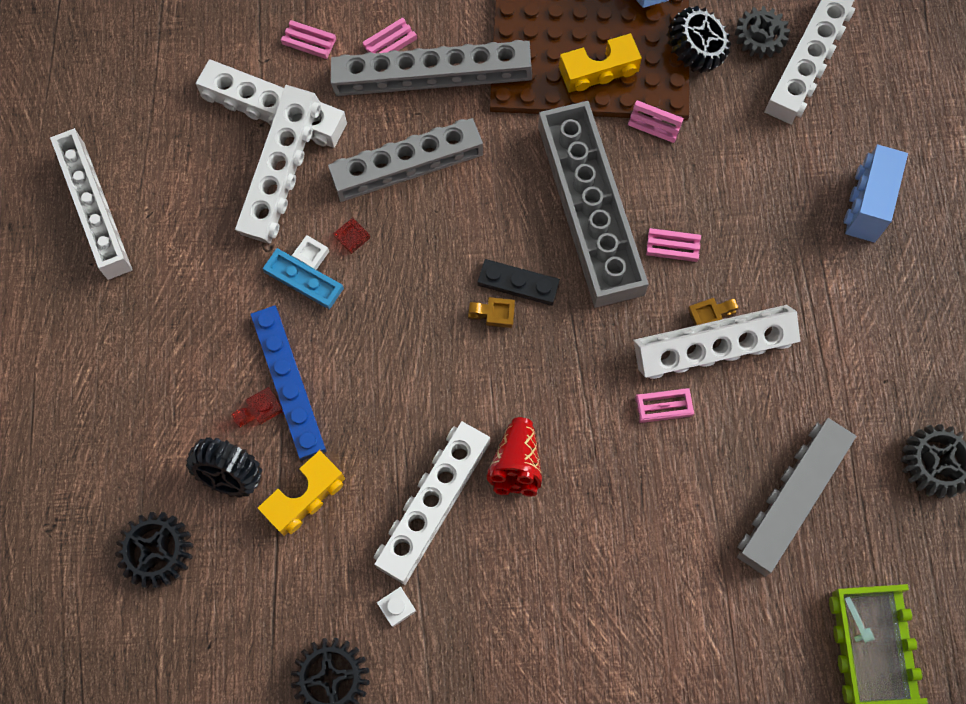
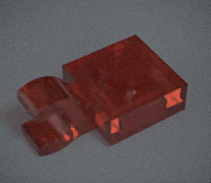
M267 387L245 400L249 407L241 408L231 415L240 428L255 418L260 425L282 413L283 410L270 387Z

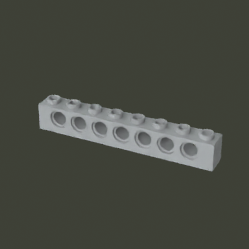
M522 40L506 43L490 42L482 45L465 44L458 47L441 46L434 49L417 48L411 51L393 50L387 53L369 52L363 55L331 57V85L336 96L532 80L530 41Z

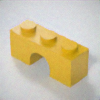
M632 34L607 40L605 52L607 59L603 61H595L589 58L584 47L560 54L559 70L568 92L583 91L589 88V86L599 83L607 84L613 79L622 76L630 77L639 72L642 58Z
M320 450L299 469L308 479L307 491L301 497L289 498L277 489L258 507L262 514L283 536L297 531L302 525L301 520L309 513L312 515L317 512L323 505L322 500L329 494H336L343 486L344 475Z

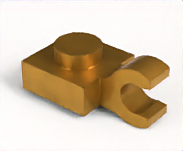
M489 297L488 304L470 302L468 318H487V326L512 328L515 300Z
M711 298L689 306L688 311L696 326L734 315L738 306L735 299L716 304L715 299Z

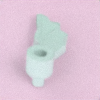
M845 598L861 633L854 637L855 641L864 640L867 643L875 640L870 627L864 628L851 598Z

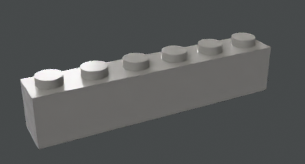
M827 418L822 424L817 422L808 435L812 438L807 446L803 444L794 457L798 460L793 468L789 466L780 479L784 482L779 490L775 488L766 500L770 504L765 513L762 511L758 513L752 522L755 529L751 535L746 533L737 546L741 550L737 558L763 576L772 573L857 437L830 418Z

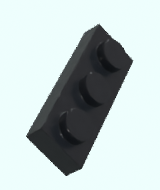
M485 259L477 283L480 287L553 306L560 279Z

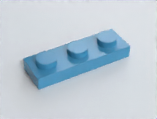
M278 248L263 267L264 273L329 310L344 289L342 284Z

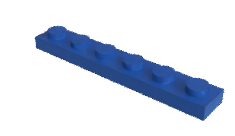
M276 305L251 313L299 459L302 461L313 457L319 450L322 453L327 452Z

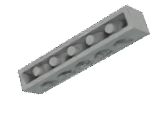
M473 118L468 120L461 119L443 128H433L428 133L422 135H411L397 143H387L381 148L372 151H362L357 156L338 159L329 164L328 167L339 200L342 202L483 156V142ZM452 140L458 141L457 144H449L448 142ZM428 148H433V149H435V150L432 151V152H426V151H424V150H426V149H428ZM403 156H410V157H411V158L408 159V160H402V159H400V158L403 157ZM382 163L387 164V166L383 168L376 167L377 165ZM357 171L363 172V173H362L361 175H359V176H354V175H352L353 173H355V172H357Z

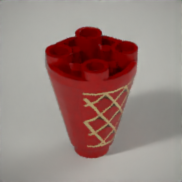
M516 417L512 419L488 468L487 481L490 485L494 486L493 491L496 494L508 495L511 492L533 497L537 495V490L541 487L542 473L533 422L527 418Z

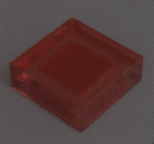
M353 217L333 233L334 237L350 254L370 239V234Z

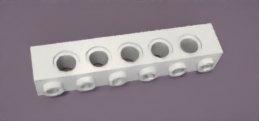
M854 0L820 1L764 113L791 125L796 116L801 118L807 106V103L803 101L805 97L811 98L817 86L813 81L815 77L821 78L827 66L823 63L824 59H831L837 47L833 45L835 39L840 41L846 29L842 24L844 21H850L856 9L851 7Z
M210 59L196 82L200 95L204 100L211 103L214 101L218 102L231 111H241L251 119H261L272 125L284 91L283 87ZM320 102L321 110L319 116L313 120V122L319 121L320 123L311 126L313 128L311 139L320 146L327 145L335 148L347 125L345 112ZM302 114L294 115L292 122L299 121L302 118Z
M285 85L235 228L241 235L271 244L272 238H276L279 231L278 221L280 215L285 213L288 205V200L286 199L288 192L294 188L296 182L295 172L297 166H300L304 159L303 149L305 143L309 142L312 136L313 128L311 126L313 120L319 116L321 110L320 101L315 93ZM302 114V118L299 121L292 122L294 115ZM294 137L291 145L284 146V141L287 138ZM286 161L283 169L275 170L278 162ZM271 185H277L275 193L267 194V190ZM268 208V215L263 219H259L260 211Z
M75 128L50 137L99 270L108 280L132 271L85 143Z
M783 305L635 339L634 346L638 370L645 378L655 379L662 377L664 373L672 371L676 373L688 371L689 367L698 365L707 367L715 364V361L724 359L727 361L737 360L741 355L745 354L759 355L771 348H789L791 344L800 342L797 311L788 305ZM769 327H772L771 333L767 336H764L765 331ZM743 333H747L746 338L739 342V337ZM717 339H721L720 345L713 348L714 342ZM696 344L695 350L687 354L688 348ZM665 351H670L669 357L661 360L662 354Z
M461 421L458 428L453 426L446 438L449 443L444 451L439 449L432 461L434 467L430 474L425 473L418 483L420 490L416 497L411 496L403 508V511L406 513L402 520L394 522L388 533L391 535V538L386 546L381 544L374 555L376 560L374 565L376 568L404 585L408 582L490 445L489 436ZM456 449H464L467 452V456L464 459L458 460L452 456V453ZM442 472H450L453 475V479L449 483H442L438 480V476ZM429 495H435L439 498V502L434 507H427L424 504V499ZM422 519L425 525L420 531H413L409 528L412 520ZM405 542L409 544L410 550L406 555L399 556L395 553V547L399 543Z

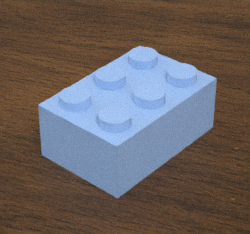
M878 144L872 153H867L863 165L860 164L856 172L855 179L859 181L857 187L854 186L849 201L853 202L852 208L847 210L844 218V224H847L845 234L874 243L892 222L908 153Z

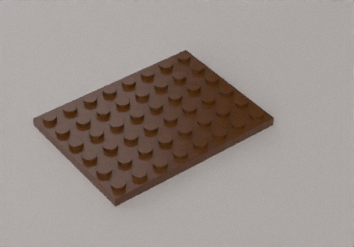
M496 0L494 42L530 41L532 80L492 83L490 112L539 114L542 111L589 101L593 116L631 118L630 116L636 101H640L688 121L689 66L684 68V62L681 60L677 61L678 56L675 53H671L673 47L667 44L670 38L666 34L669 30L668 26L674 17L689 7V0H669L645 8L637 0ZM632 34L642 58L639 72L630 77L622 76L613 79L607 84L599 83L589 86V88L583 91L568 92L559 70L560 54L584 47L589 58L595 61H603L607 59L605 55L607 40ZM638 111V113L644 114V115L649 116V117H651V118L654 117V116L648 115V114H646V113H643V112H641V111Z

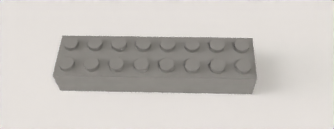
M589 101L539 112L538 129L594 308L645 296L649 283Z

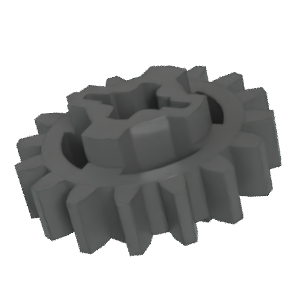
M762 6L761 11H757L755 7L752 8L751 13L745 11L743 17L739 18L735 30V35L738 36L736 43H743L741 50L746 51L749 49L750 56L759 53L760 59L763 58L765 53L770 58L774 52L780 53L782 48L786 46L790 29H787L788 21H781L783 14L781 13L776 16L774 14L775 9L772 8L770 12H767L765 6ZM775 35H778V38L773 41Z

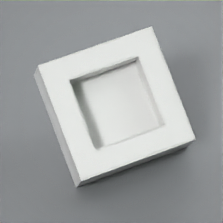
M306 235L292 254V257L317 270L329 253V249Z
M401 587L377 602L392 627L417 612Z

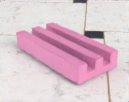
M401 18L363 41V47L368 53H375L385 46L387 48L379 53H387L393 50L399 51L417 40V34L414 31L412 32L409 24L407 25L405 19ZM407 34V36H405V37H403L402 39H400V40H398L397 42H395L396 39H398V38H400L401 36Z
M292 20L289 22V28L285 30L286 35L281 38L282 45L324 59L328 58L336 41L335 34ZM291 37L304 40L306 43L291 39ZM316 44L325 47V50L312 45Z
M636 101L628 126L674 143L684 118ZM638 111H641V112H643V113H646V114L651 115V116H654V117L651 118V117L646 116V115H644V114L638 113ZM662 120L667 121V122H669V123H672V124H674V125H676V126H672V125H670V124L664 123V122H662Z
M650 228L646 255L698 262L701 235ZM653 245H656V246H664V247H668V248H672V249H678V248H679V249L693 250V253L681 252V251H674V250H666V249H659V248H652V246H653Z
M689 388L639 394L635 397L640 423L692 417L694 415ZM685 396V400L651 405L643 404L644 401ZM687 407L685 410L645 414L648 411Z

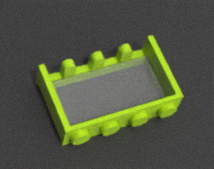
M908 584L844 588L832 592L833 597L829 598L831 613L835 614L837 626L833 628L835 642L840 644L841 655H838V667L840 673H844L846 685L842 686L845 703L928 704L927 698H920L917 681L922 680V671L920 668H915L912 651L917 650V642L915 638H910L907 622L912 620L911 609H905L903 592L909 590ZM845 598H851L864 628L870 627L875 640L867 643L864 640L855 641L854 637L861 633Z

